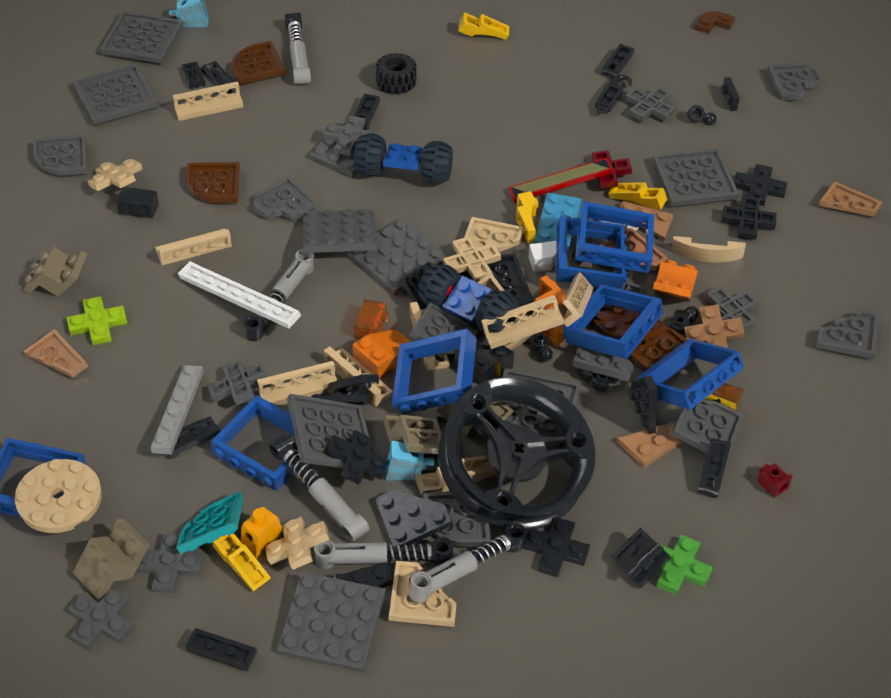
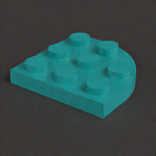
M236 492L212 503L199 512L200 514L194 518L193 523L190 520L179 535L176 546L179 553L194 551L200 545L210 544L223 535L233 534L238 529L244 499L241 492Z

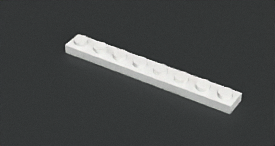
M189 262L178 273L180 279L288 329L301 316L298 310L195 263Z

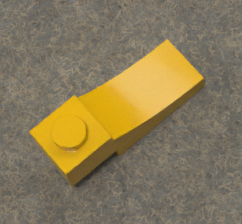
M464 13L459 21L458 31L471 37L473 35H490L507 40L510 26L483 14L477 18Z
M646 182L618 183V187H612L608 193L610 199L630 201L656 210H661L667 201L664 188H648Z
M531 191L518 194L516 221L519 226L524 227L523 235L528 244L534 243L536 229L533 225L532 216H536V208H538V200L534 198Z
M234 533L228 536L223 535L213 542L212 546L218 554L233 568L252 592H255L271 579L246 545H243Z

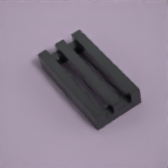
M197 61L181 64L189 89H193V86L199 88L201 84L203 87L206 86ZM192 67H195L200 80H197ZM186 68L189 69L193 81H191L190 76H189L188 71H187Z

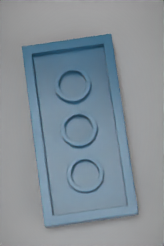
M547 193L534 244L556 241V228L559 217L578 218L582 198ZM567 234V252L570 250L573 238L571 234Z

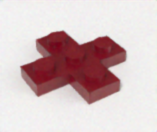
M609 150L592 152L593 161L607 158L613 168L612 174L595 178L599 180L601 189L618 187L617 176L632 174L629 158L611 160Z

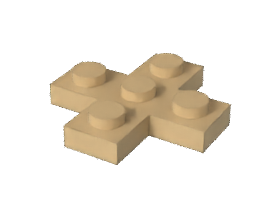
M134 159L125 160L119 166L106 162L95 169L97 175L88 180V184L96 191L112 184L122 188L135 182L133 174L143 168L141 163Z
M468 236L452 241V247L457 254L443 258V264L452 266L458 273L468 271L475 282H479L488 274H492L487 264L500 261L501 254L493 243L476 248Z
M301 516L282 524L284 538L273 541L265 546L267 559L270 565L288 558L293 570L312 562L310 548L330 540L325 522L321 521L306 528Z

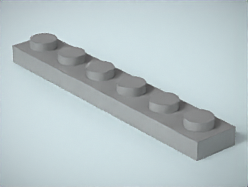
M183 366L152 442V453L172 454L203 376V366Z

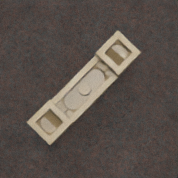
M673 236L671 252L701 262H730L743 258L746 243L728 241L727 246L691 243V238Z

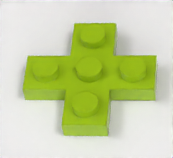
M101 296L83 300L84 314L67 317L70 335L90 332L93 345L111 342L109 328L127 324L123 305L104 309Z

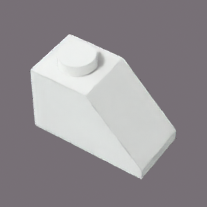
M556 241L529 245V260L533 272L552 270L556 265Z

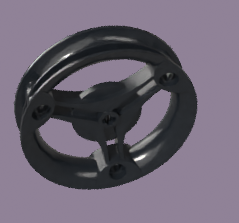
M515 377L485 381L465 393L456 403L442 431L438 448V460L442 477L458 503L478 519L506 529L507 525L511 523L522 524L526 530H529V528L539 529L552 524L555 517H564L588 486L594 472L596 456L593 436L587 422L579 410L566 397L542 383ZM509 402L532 407L555 422L565 436H539L535 431L526 426L505 422L489 406L491 404ZM475 425L486 438L487 460L492 469L497 473L495 489L485 492L473 481L466 471L459 450V439L463 426ZM560 447L558 450L547 451V448ZM564 459L573 469L571 479L566 488L557 497L548 502L524 506L514 496L518 483L536 478L542 472L547 462ZM504 479L512 481L509 492L501 490Z

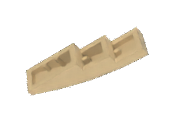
M486 455L462 459L466 471L474 482L497 474L490 466ZM437 467L435 473L416 475L415 482L421 496L427 492L449 491L442 477L440 467Z

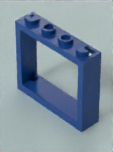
M583 201L579 212L575 260L648 273L653 261L654 214ZM587 218L646 229L645 254L585 243Z
M560 216L556 228V281L572 283L575 275L581 272L592 286L599 287L602 284L622 289L623 283L627 282L628 272H625L626 269L615 267V273L567 266V234L577 235L579 219ZM587 220L585 237L615 241L616 249L627 250V246L624 245L627 234H624V225Z
M601 284L591 295L582 317L570 326L564 327L565 341L568 344L627 359L662 316V301L660 298ZM605 304L641 312L640 316L620 340L583 330Z
M463 329L400 344L392 405L400 413L409 414L418 410H427L432 407L457 403L462 395L472 389L477 338L468 329ZM460 349L455 386L408 396L412 360Z
M689 338L636 379L652 376L658 389V400L691 410L744 369V365L739 351ZM696 358L718 364L686 390L663 384Z
M256 395L211 441L212 452L218 459H222L233 468H238L245 472L248 477L255 478L265 487L268 486L277 491L294 473V468L289 467V463L284 461L273 472L227 445L256 414L294 435L290 413Z
M7 438L0 450V482L14 456L43 463L54 459H69L86 465L84 454L62 450L57 447L52 448L39 443L34 444L20 439ZM62 491L60 492L58 498L64 495ZM0 494V513L21 517L16 508L15 497Z

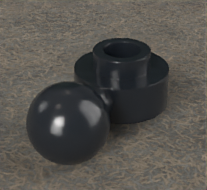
M693 105L687 111V117L693 123L704 120L706 125L711 126L717 121L714 113L705 114L704 109L699 105Z
M689 306L685 309L684 315H674L670 320V328L679 334L685 333L684 327H688L689 321H694L699 317V310L694 306Z
M542 333L532 335L530 338L531 349L538 351V358L541 361L547 362L551 360L553 352L549 348V338Z
M578 368L579 377L590 379L592 388L598 391H606L610 384L608 376Z

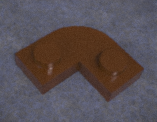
M709 11L701 15L695 24L694 30L707 34L711 32L714 26L730 30L735 17L726 13Z

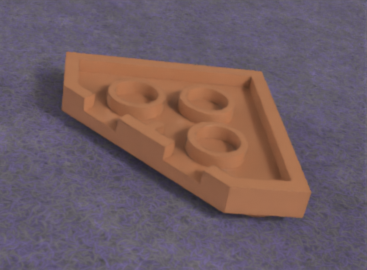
M633 228L624 231V234H627L626 243L624 244L627 246V251L645 254L646 239ZM608 240L599 246L615 248V241ZM654 246L653 261L649 269L652 271L658 269L661 262L666 263V260H668V257Z

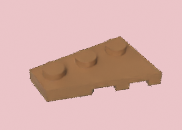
M835 181L820 200L819 206L874 217L883 202Z
M625 201L622 202L620 208L654 214V235L659 237L658 240L665 241L674 214Z
M55 329L23 351L25 356L72 378L88 367L86 361Z
M676 422L657 426L656 433L648 434L646 430L617 439V443L644 468L684 441L671 435Z

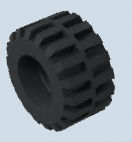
M390 53L378 59V62H376V82L381 90L391 94H402L415 87L417 64L413 58L403 53Z

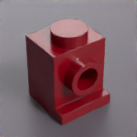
M775 463L771 466L765 464L759 470L760 474L757 482L773 498H776L789 489L793 476L791 474L787 475Z

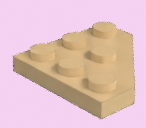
M472 217L465 237L469 236L476 248L493 243L497 250L502 252L520 244L524 227Z
M396 561L389 621L454 627L457 603L452 598L449 599L442 591V588L430 594L429 599L425 602L413 601L409 596L410 580L414 573L424 572L423 568L415 562Z

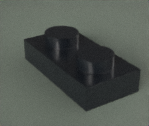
M725 77L721 85V94H724L725 103L729 106L730 111H737L740 97L731 77Z

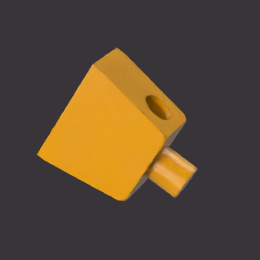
M265 507L255 509L253 515L243 523L241 543L246 545L256 559L266 550V545L276 541L284 533L279 518Z

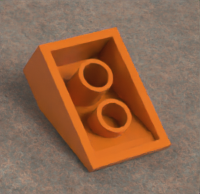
M397 329L369 334L352 344L353 357L371 373L379 375L381 380L396 370L400 344L411 341Z

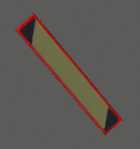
M603 158L508 187L509 193L514 203H516L517 196L520 193L531 191L533 196L536 197L612 174L613 168L608 159Z

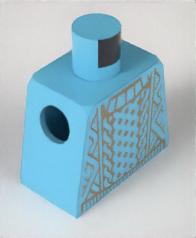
M178 0L177 8L169 11L170 18L183 20V27L208 26L209 16L203 0Z
M391 442L386 460V480H415L416 475H420L422 470L433 471L434 458H424V453L407 452L403 442Z

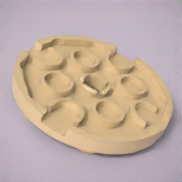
M54 459L33 468L22 478L15 493V504L21 518L29 527L46 533L70 531L74 529L75 525L84 520L87 522L99 508L102 499V489L96 473L84 463L69 459ZM60 491L64 494L60 498L53 497L55 494L60 493Z

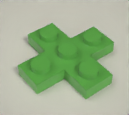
M681 535L674 550L661 545L671 556V559L661 568L663 572L657 582L658 588L677 595L684 579L705 587L713 567L694 559L700 548V542Z

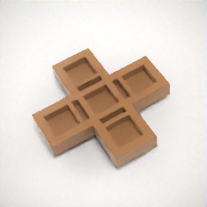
M718 304L700 307L702 324L684 327L686 340L692 338L728 348L726 340L745 337L741 317L722 320Z

